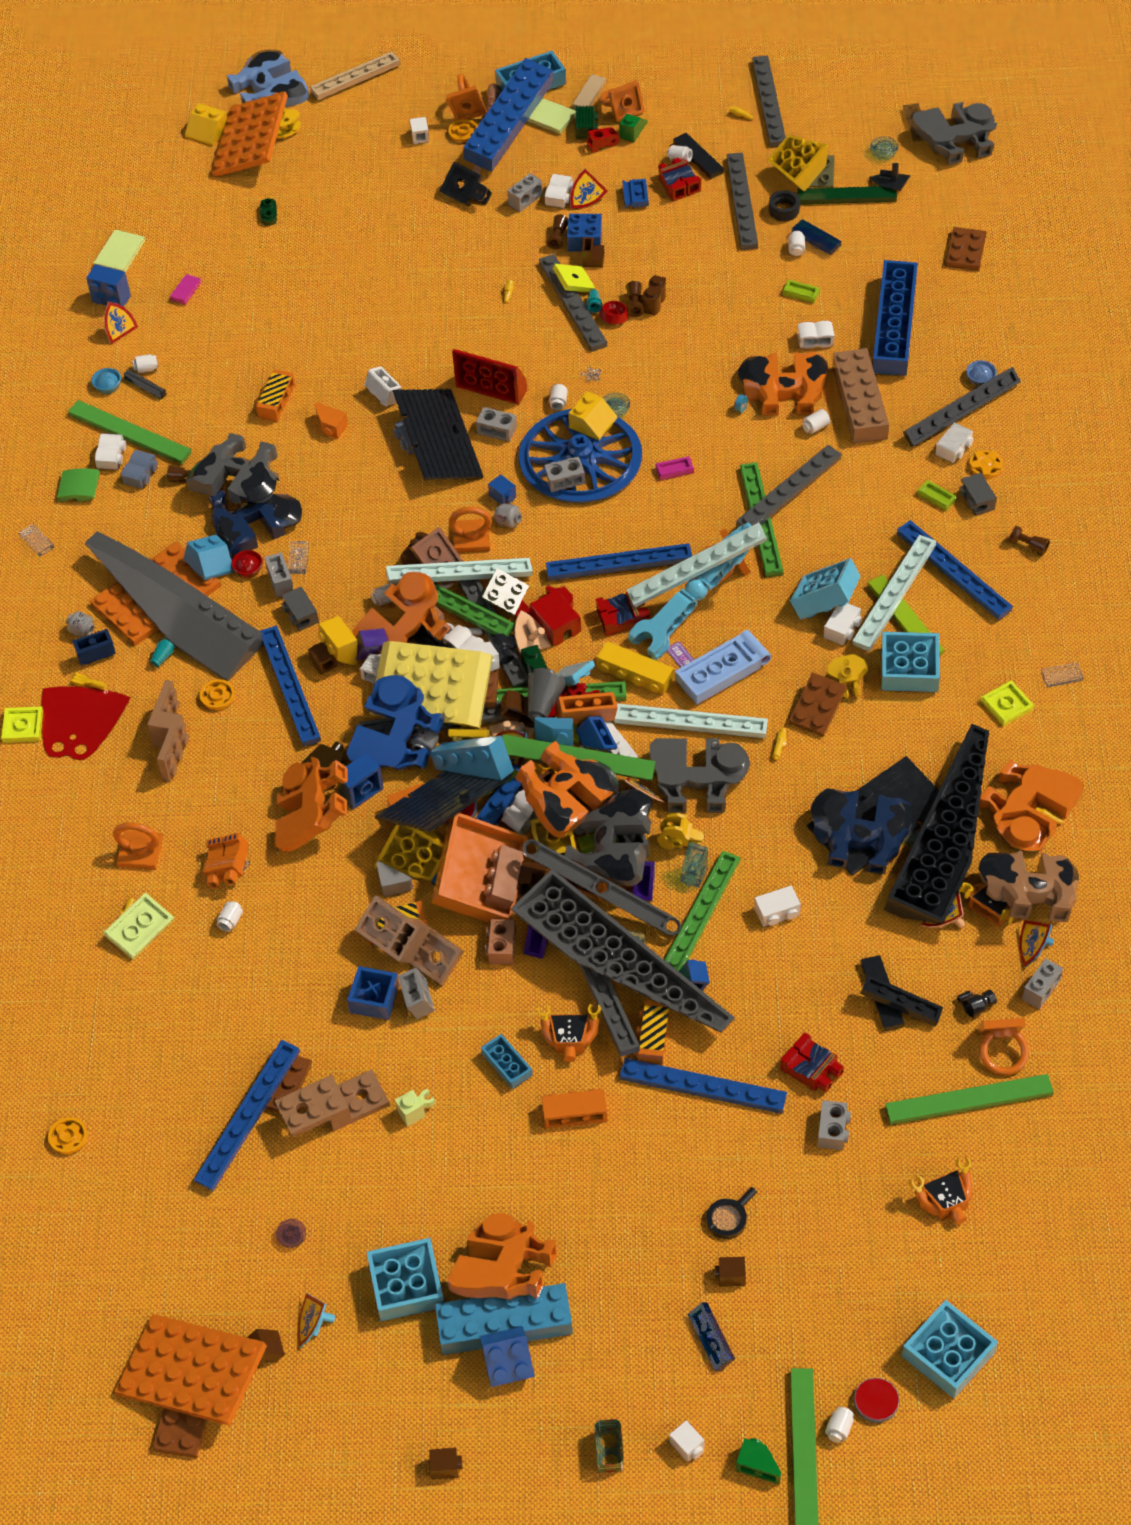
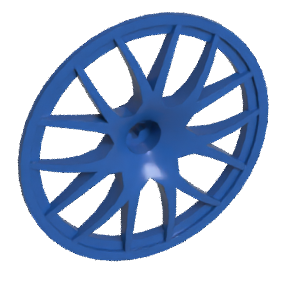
M572 409L559 411L541 419L524 436L519 449V463L524 477L536 490L560 501L586 503L610 497L628 486L637 475L642 462V447L639 437L632 427L619 417H617L613 424L623 432L604 437V434L600 440L587 437L583 433L569 428V421L566 418L569 417V412ZM561 419L572 438L563 440L557 437L547 426ZM544 429L552 442L533 440ZM625 437H628L632 446L615 451L601 449ZM530 446L556 451L559 454L542 458L529 457ZM632 452L629 465L616 459ZM579 456L583 470L589 474L594 489L576 491V486H574L572 491L562 489L551 492L548 483L541 479V477L545 476V468L536 474L530 462L546 465ZM604 463L624 469L625 472L616 479L602 471L596 464ZM596 477L610 482V484L598 488Z

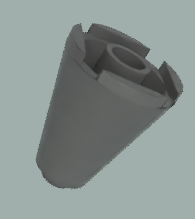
M537 668L534 669L533 673H529L528 717L533 722H535V717H548L565 688L566 681L562 675L558 677L554 674L555 671L551 669Z

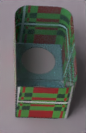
M617 1419L599 1420L595 1423L596 1454L599 1472L623 1471L624 1456L621 1423ZM605 1433H612L617 1438V1442L612 1448H606L601 1443V1437ZM609 1454L615 1455L618 1458V1464L603 1465L602 1461Z

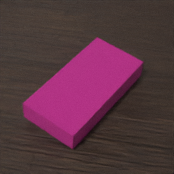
M186 274L171 294V301L186 305L201 284V278Z
M689 456L655 464L660 481L694 473V467Z

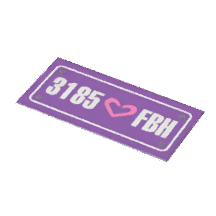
M680 641L669 646L668 653L680 667L694 661Z

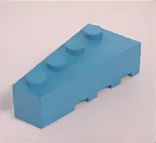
M502 736L443 742L430 751L437 770L503 780L514 771Z

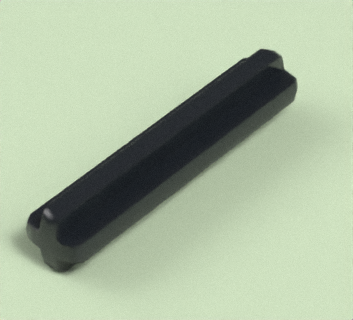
M131 370L124 372L126 380L161 399L166 396L167 393L164 388Z

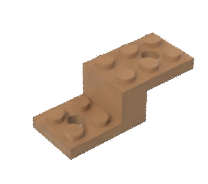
M165 680L147 724L153 747L161 748L157 762L162 780L165 782H170L172 776L176 775L178 761L183 757V748L189 742V734H187L183 716L175 714V711L179 709L180 702L177 700V690L174 688L173 681Z
M378 896L373 897L355 928V931L397 961L411 963L440 985L445 984L464 950L421 920L405 916ZM383 918L385 925L382 929H379L378 921ZM438 951L441 959L436 963L433 956Z
M369 1070L337 1085L333 1076L330 1075L275 1100V1104L292 1138L325 1122H329L334 1132L390 1106V1102L373 1070ZM362 1092L368 1094L367 1098L363 1100L357 1098V1095ZM300 1107L308 1108V1111L304 1114L297 1112Z

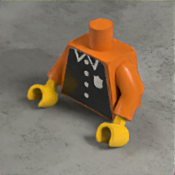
M968 883L961 885L958 892L965 893L964 897L966 899L971 896L968 908L998 927H1001L1005 920L1008 921V924L1012 923L1014 917H1009L1010 906L1005 900L996 901L986 894L988 887L986 883L974 886Z
M592 1004L588 1006V1012L591 1014V1017H589V1014L550 1015V1018H548L549 1006L547 1005L548 1011L546 1014H542L540 1006L538 1007V1013L542 1016L540 1020L542 1035L550 1046L555 1047L556 1053H563L564 1061H575L576 1053H584L586 1046H589L596 1038L599 1024L597 1015L601 1012L600 1005H598L596 1013H593L591 1010Z
M965 1157L966 1164L963 1167L960 1164V1159L956 1160V1166L961 1169L960 1173L958 1170H955L925 1184L922 1177L915 1176L918 1182L917 1186H915L913 1180H909L908 1186L916 1190L915 1196L923 1210L936 1215L940 1220L952 1217L956 1225L966 1221L967 1218L963 1211L968 1209L969 1201L972 1199L973 1188L971 1173L967 1170L971 1165L968 1157Z

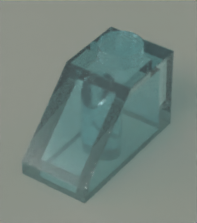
M689 842L681 869V882L688 886L700 888L708 870V848Z

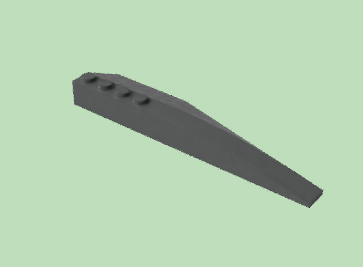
M98 531L85 542V545L104 564V567L113 574L116 581L124 587V590L135 603L146 612L148 618L157 625L161 633L165 634L167 640L223 680L229 681L263 646V637L260 631L142 554Z
M553 869L511 908L516 915L568 958L720 1033L735 1019L734 1016Z

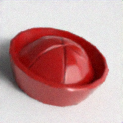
M608 301L602 306L599 316L604 322L616 325L627 321L629 314L625 304L622 302Z
M244 550L233 557L231 565L239 576L251 578L260 572L263 559L256 551Z

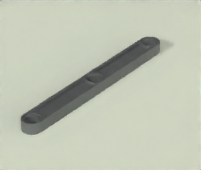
M531 839L524 843L523 853L531 860L549 870L553 869L560 876L669 936H674L680 931L681 923L672 915L536 840ZM533 843L537 846L535 854L527 853L526 846ZM604 882L607 885V891L604 893L597 892V883ZM667 922H676L677 930L669 932L666 929Z

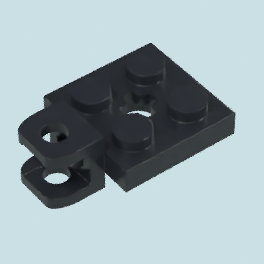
M453 162L439 192L469 206L472 199L481 204H487L492 195L491 190L480 183L483 178L482 175L456 162ZM464 180V186L459 188L458 182Z

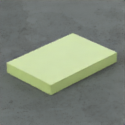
M542 98L527 122L561 134L576 117V111Z
M114 230L94 261V265L126 273L144 244L145 237Z
M144 893L104 931V936L133 960L174 921V917L147 893Z

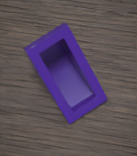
M384 628L359 631L355 637L357 639L356 660L359 661L368 657L370 653L374 654L382 650L383 642L389 641Z
M645 861L642 880L638 884L633 885V894L645 901H652L655 883V862Z
M529 925L523 954L543 959L549 941Z

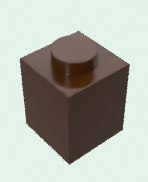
M324 642L315 644L308 649L310 661L321 675L337 667L336 658L329 653Z
M719 1257V1265L714 1266L715 1279H719L720 1287L746 1286L745 1257Z
M456 1447L429 1450L432 1480L459 1477L458 1469H463L462 1455L457 1454Z

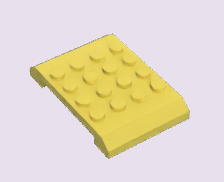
M387 641L383 642L376 681L390 675L404 676L417 688L419 687L424 694V701L421 705L431 714H442L444 716L443 723L480 729L493 656L481 651ZM370 712L371 716L386 718L384 716Z

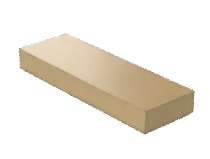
M591 74L573 102V109H576V106H591L604 87L606 78Z

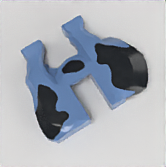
M280 50L258 51L247 60L243 69L237 75H226L228 86L234 94L248 86H251L255 92L254 94L240 93L241 103L284 91L288 95L285 107L301 104L309 98L308 87L297 70L291 72L290 61L284 57Z

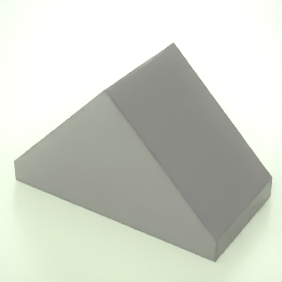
M380 861L377 862V870L384 897L409 892L413 889L411 877Z

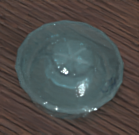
M884 136L874 139L870 144L873 156L879 160H890L895 156L899 147L897 141L893 138Z
M610 393L603 397L617 417L622 418L627 414L630 408V400L627 396L621 393Z

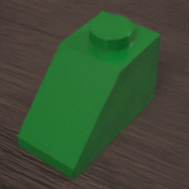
M625 114L619 123L620 139L635 142L648 123V120Z
M744 1438L736 1462V1471L780 1485L782 1472L767 1445L756 1438Z

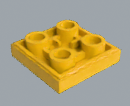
M452 728L448 729V736L453 737V741L466 740V737L472 739L485 738L490 736V729Z

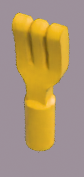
M77 672L70 681L81 687L90 685L102 690L107 688V683L89 679L88 676Z

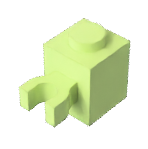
M428 1089L423 1090L418 1097L411 1090L395 1099L397 1112L407 1127L425 1117L424 1107H431L436 1104L434 1097L429 1100L425 1099L430 1095Z

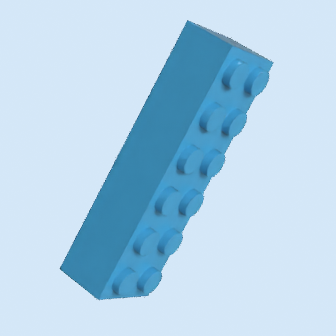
M565 1283L543 1286L538 1298H534L531 1295L517 1296L511 1300L497 1297L469 1298L435 1304L443 1355L482 1349L480 1336L520 1326L524 1328L527 1341L573 1334Z

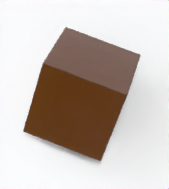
M583 237L582 267L603 268L604 245H594V237Z
M522 861L518 880L521 896H524L544 877L546 867L539 863Z
M256 1329L246 1337L262 1341L267 1345L258 1367L265 1361L277 1362L285 1355L278 1330Z

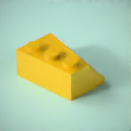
M788 134L767 161L805 192L826 167L829 145Z
M396 824L373 868H377V862L380 861L401 873L431 881L439 869L445 836L434 830L425 832L424 830L421 831Z

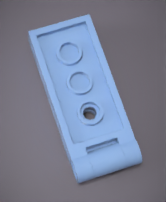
M745 630L740 635L676 670L675 681L697 705L759 670L761 666L771 660L772 655L749 630Z

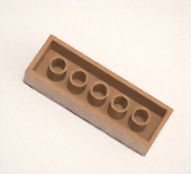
M868 349L834 352L832 368L853 444L888 439L889 422Z

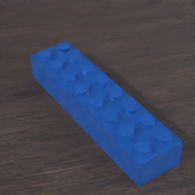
M525 58L464 145L463 159L492 172L552 85L553 70Z
M884 260L873 356L874 373L907 376L918 262Z

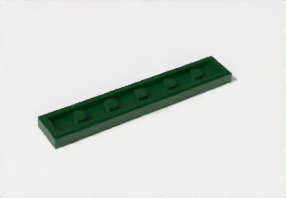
M881 186L807 188L805 192L797 189L800 204L897 202L896 190Z

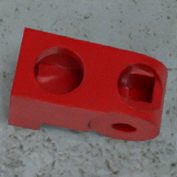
M612 127L588 131L587 145L592 153L598 152V149L601 147H613L620 141V137Z

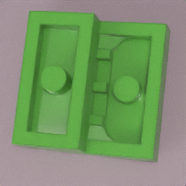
M88 468L63 471L57 495L58 500L63 502L76 498L79 502L94 499L100 471Z

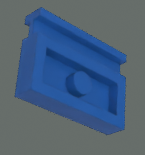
M633 179L630 182L622 180L625 208H628L627 206H649L646 179Z

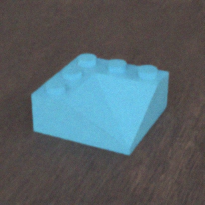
M851 558L811 572L802 577L790 602L800 619L812 618L817 613L822 611L828 612L838 605L840 607L849 603L861 575Z
M882 632L881 690L938 692L940 681L939 633Z
M431 1238L367 1252L380 1321L435 1310V1304L444 1303Z
M945 1300L905 1343L902 1357L955 1399L996 1353L998 1341Z

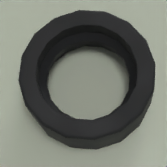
M786 190L777 191L769 198V213L774 219L789 221L798 216L800 211L798 195ZM779 203H789L792 204L793 207L788 209H781L775 205Z

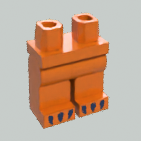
M239 832L225 835L224 838L221 836L208 839L206 842V847L209 851L203 873L207 876V884L212 889L219 888L221 881L226 885L236 884L237 877H242L244 874L242 869L245 865L249 842Z

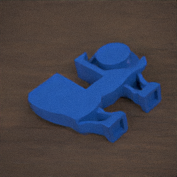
M390 675L382 677L374 684L372 697L369 695L365 708L369 712L395 720L391 732L388 736L357 725L347 750V755L352 762L357 757L367 753L380 767L402 770L418 766L425 769L430 757L429 750L422 748L418 751H411L407 748L406 742L412 735L415 725H420L426 730H432L434 733L439 734L444 716L440 713L431 714L421 705L424 701V694L421 689L417 688L404 676Z

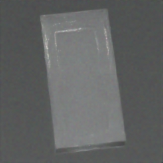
M34 524L18 532L19 536L39 557L54 548L53 543Z
M1078 662L1041 670L1046 687L1083 681L1084 678Z

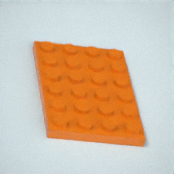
M285 91L230 107L227 123L225 124L212 170L214 177L270 162L288 97Z
M177 542L150 559L206 596L221 587V582L216 577L203 580L183 560L185 549ZM118 582L90 600L91 605L134 646L159 630L157 625L148 618L146 612L135 603L124 590V587Z
M152 1314L114 1392L117 1396L230 1426L267 1345L262 1341Z

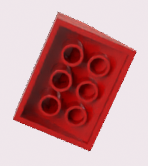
M457 349L452 350L455 385L457 388L517 405L520 404L527 391L525 376L517 366Z

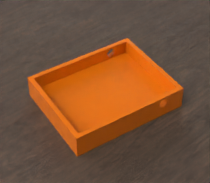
M461 813L451 817L448 821L432 904L491 923V919L512 920L514 912L511 908L516 903L519 884L517 883L514 902L506 911L485 903L486 895H484V890L489 883L487 874L490 867H492L493 862L490 859L494 850L497 851L502 844L523 852V845L528 837Z

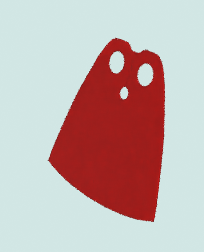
M58 686L43 688L41 704L43 719L41 729L46 753L51 757L60 758L66 755L77 760L87 759L110 734L131 697L109 690L90 687ZM72 734H75L76 738L73 740L70 739V736ZM62 742L64 748L62 751L56 752L52 749L53 744ZM83 744L87 747V751L83 754L75 752V748L78 745Z

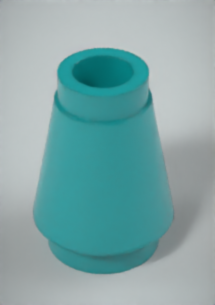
M592 289L589 291L586 307L590 312L597 313L601 310L603 303L599 292Z
M166 639L158 641L150 662L154 666L160 667L174 652L175 646Z

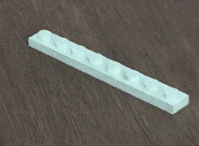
M758 522L627 589V592L636 608L767 541V537Z
M922 535L918 536L853 639L854 646L870 652L935 548V540Z
M530 558L386 566L385 570L388 585L398 584L404 574L413 571L430 576L433 582L492 579L496 569L512 577L532 576L533 573Z
M618 703L614 719L615 723L757 738H766L768 725L767 718Z

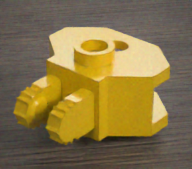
M284 108L277 138H287L299 131L301 127V122L298 120L300 113L296 109Z
M855 654L836 657L827 666L830 678L847 686L854 685V694L856 697H860V680L868 672L865 660ZM848 688L844 694V699H849Z
M681 813L667 814L660 823L662 832L657 836L660 847L665 849H682L684 846L697 848L704 839V834L693 829L692 823H689L686 815Z

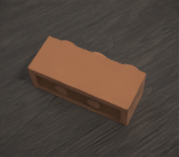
M502 844L497 851H493L490 859L493 862L492 867H490L487 874L489 883L484 890L486 904L506 911L513 904L523 856L522 851Z

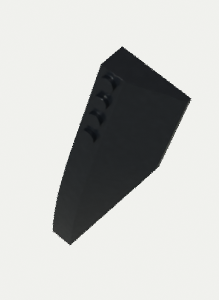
M971 724L892 888L884 908L885 911L905 919L944 924L972 863L989 730Z

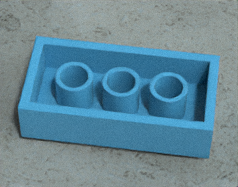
M502 1034L481 1047V1054L511 1089H514L533 1075L532 1068Z

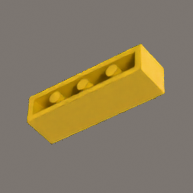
M608 641L597 656V669L615 675L619 679L630 681L637 686L645 687L654 693L664 695L674 680L673 667Z

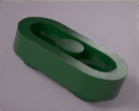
M266 198L260 202L261 222L266 226H272L278 221L276 201L271 198Z

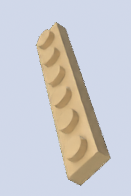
M389 52L312 85L310 90L320 100L399 66L400 59L393 52Z

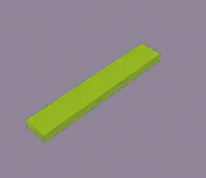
M884 575L868 581V587L878 599L889 584L888 579ZM902 599L892 617L904 632L931 633L905 600ZM939 643V656H940V655L944 654V651H945V650H944V648H943V647L940 645V643Z

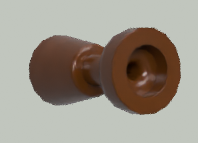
M558 214L554 216V234L549 235L546 239V244L551 249H560L563 241L560 234H563L568 226V218L565 215Z
M630 281L626 284V291L632 303L628 305L627 311L630 316L638 317L644 313L643 304L638 302L641 297L642 284L639 281Z
M169 464L167 470L168 482L185 480L190 470Z
M1017 525L1012 530L1009 542L1013 544L1019 540L1029 544L1031 549L1042 556L1046 553L1050 544V539L1029 537L1022 534V528Z

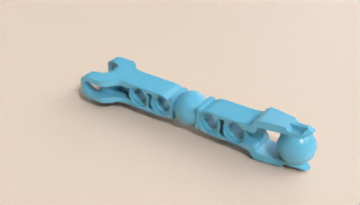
M747 522L739 526L723 540L751 527V524ZM749 550L689 580L685 585V590L682 588L652 619L639 621L629 632L628 640L636 645L645 639H653L648 648V655L653 660L661 658L669 649L670 635L688 617L695 606L698 605L697 601L704 599L708 590L711 591L736 564H740Z

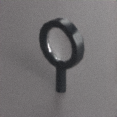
M750 1187L738 1201L724 1198L711 1204L707 1211L706 1223L713 1235L722 1239L736 1238L744 1231L747 1223V1214L744 1206L757 1193L755 1188Z

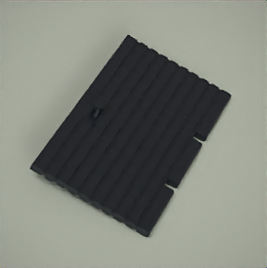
M451 389L393 390L401 416H407V418H403V422L411 445L418 446V448H413L424 480L483 479L482 470Z
M905 756L856 790L859 791L855 818L874 821L879 794L891 798H901L909 802L913 809V820L907 835L908 837L920 828V825L917 823L918 821L924 824L939 790ZM811 821L806 827L814 834V822ZM823 844V845L827 848V850L830 851V853H831V850H830V848H829V845H828V844ZM848 848V859L845 869L850 875H854L868 865V861L875 856V853L870 849L856 850Z
M443 771L436 776L437 779L432 778L408 794V797H403L377 814L375 819L431 832L511 778L513 774L510 773L503 780Z

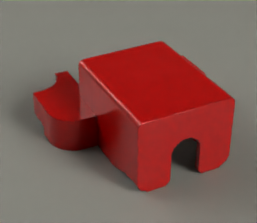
M548 585L545 587L547 595L530 603V608L522 600L519 605L520 608L514 615V619H517L521 610L529 614L544 628L548 640L554 646L563 643L565 631L571 629L572 637L581 632V617L573 609V595L565 586L553 588Z

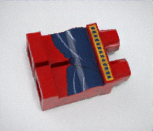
M678 157L673 159L672 165L667 166L666 163L658 165L659 181L672 201L684 198L686 194L690 196L701 192V178L693 173L686 160L681 161ZM678 190L681 193L679 195H675V191Z
M628 592L605 600L602 597L595 599L596 611L606 637L630 630L639 621L650 619L648 608H635Z
M805 1032L780 1059L783 1072L804 1085L810 1086V1089L814 1092L817 1088L828 1092L833 1085V1080L828 1078L829 1074L840 1078L844 1073V1066L837 1061V1055L811 1040V1036Z

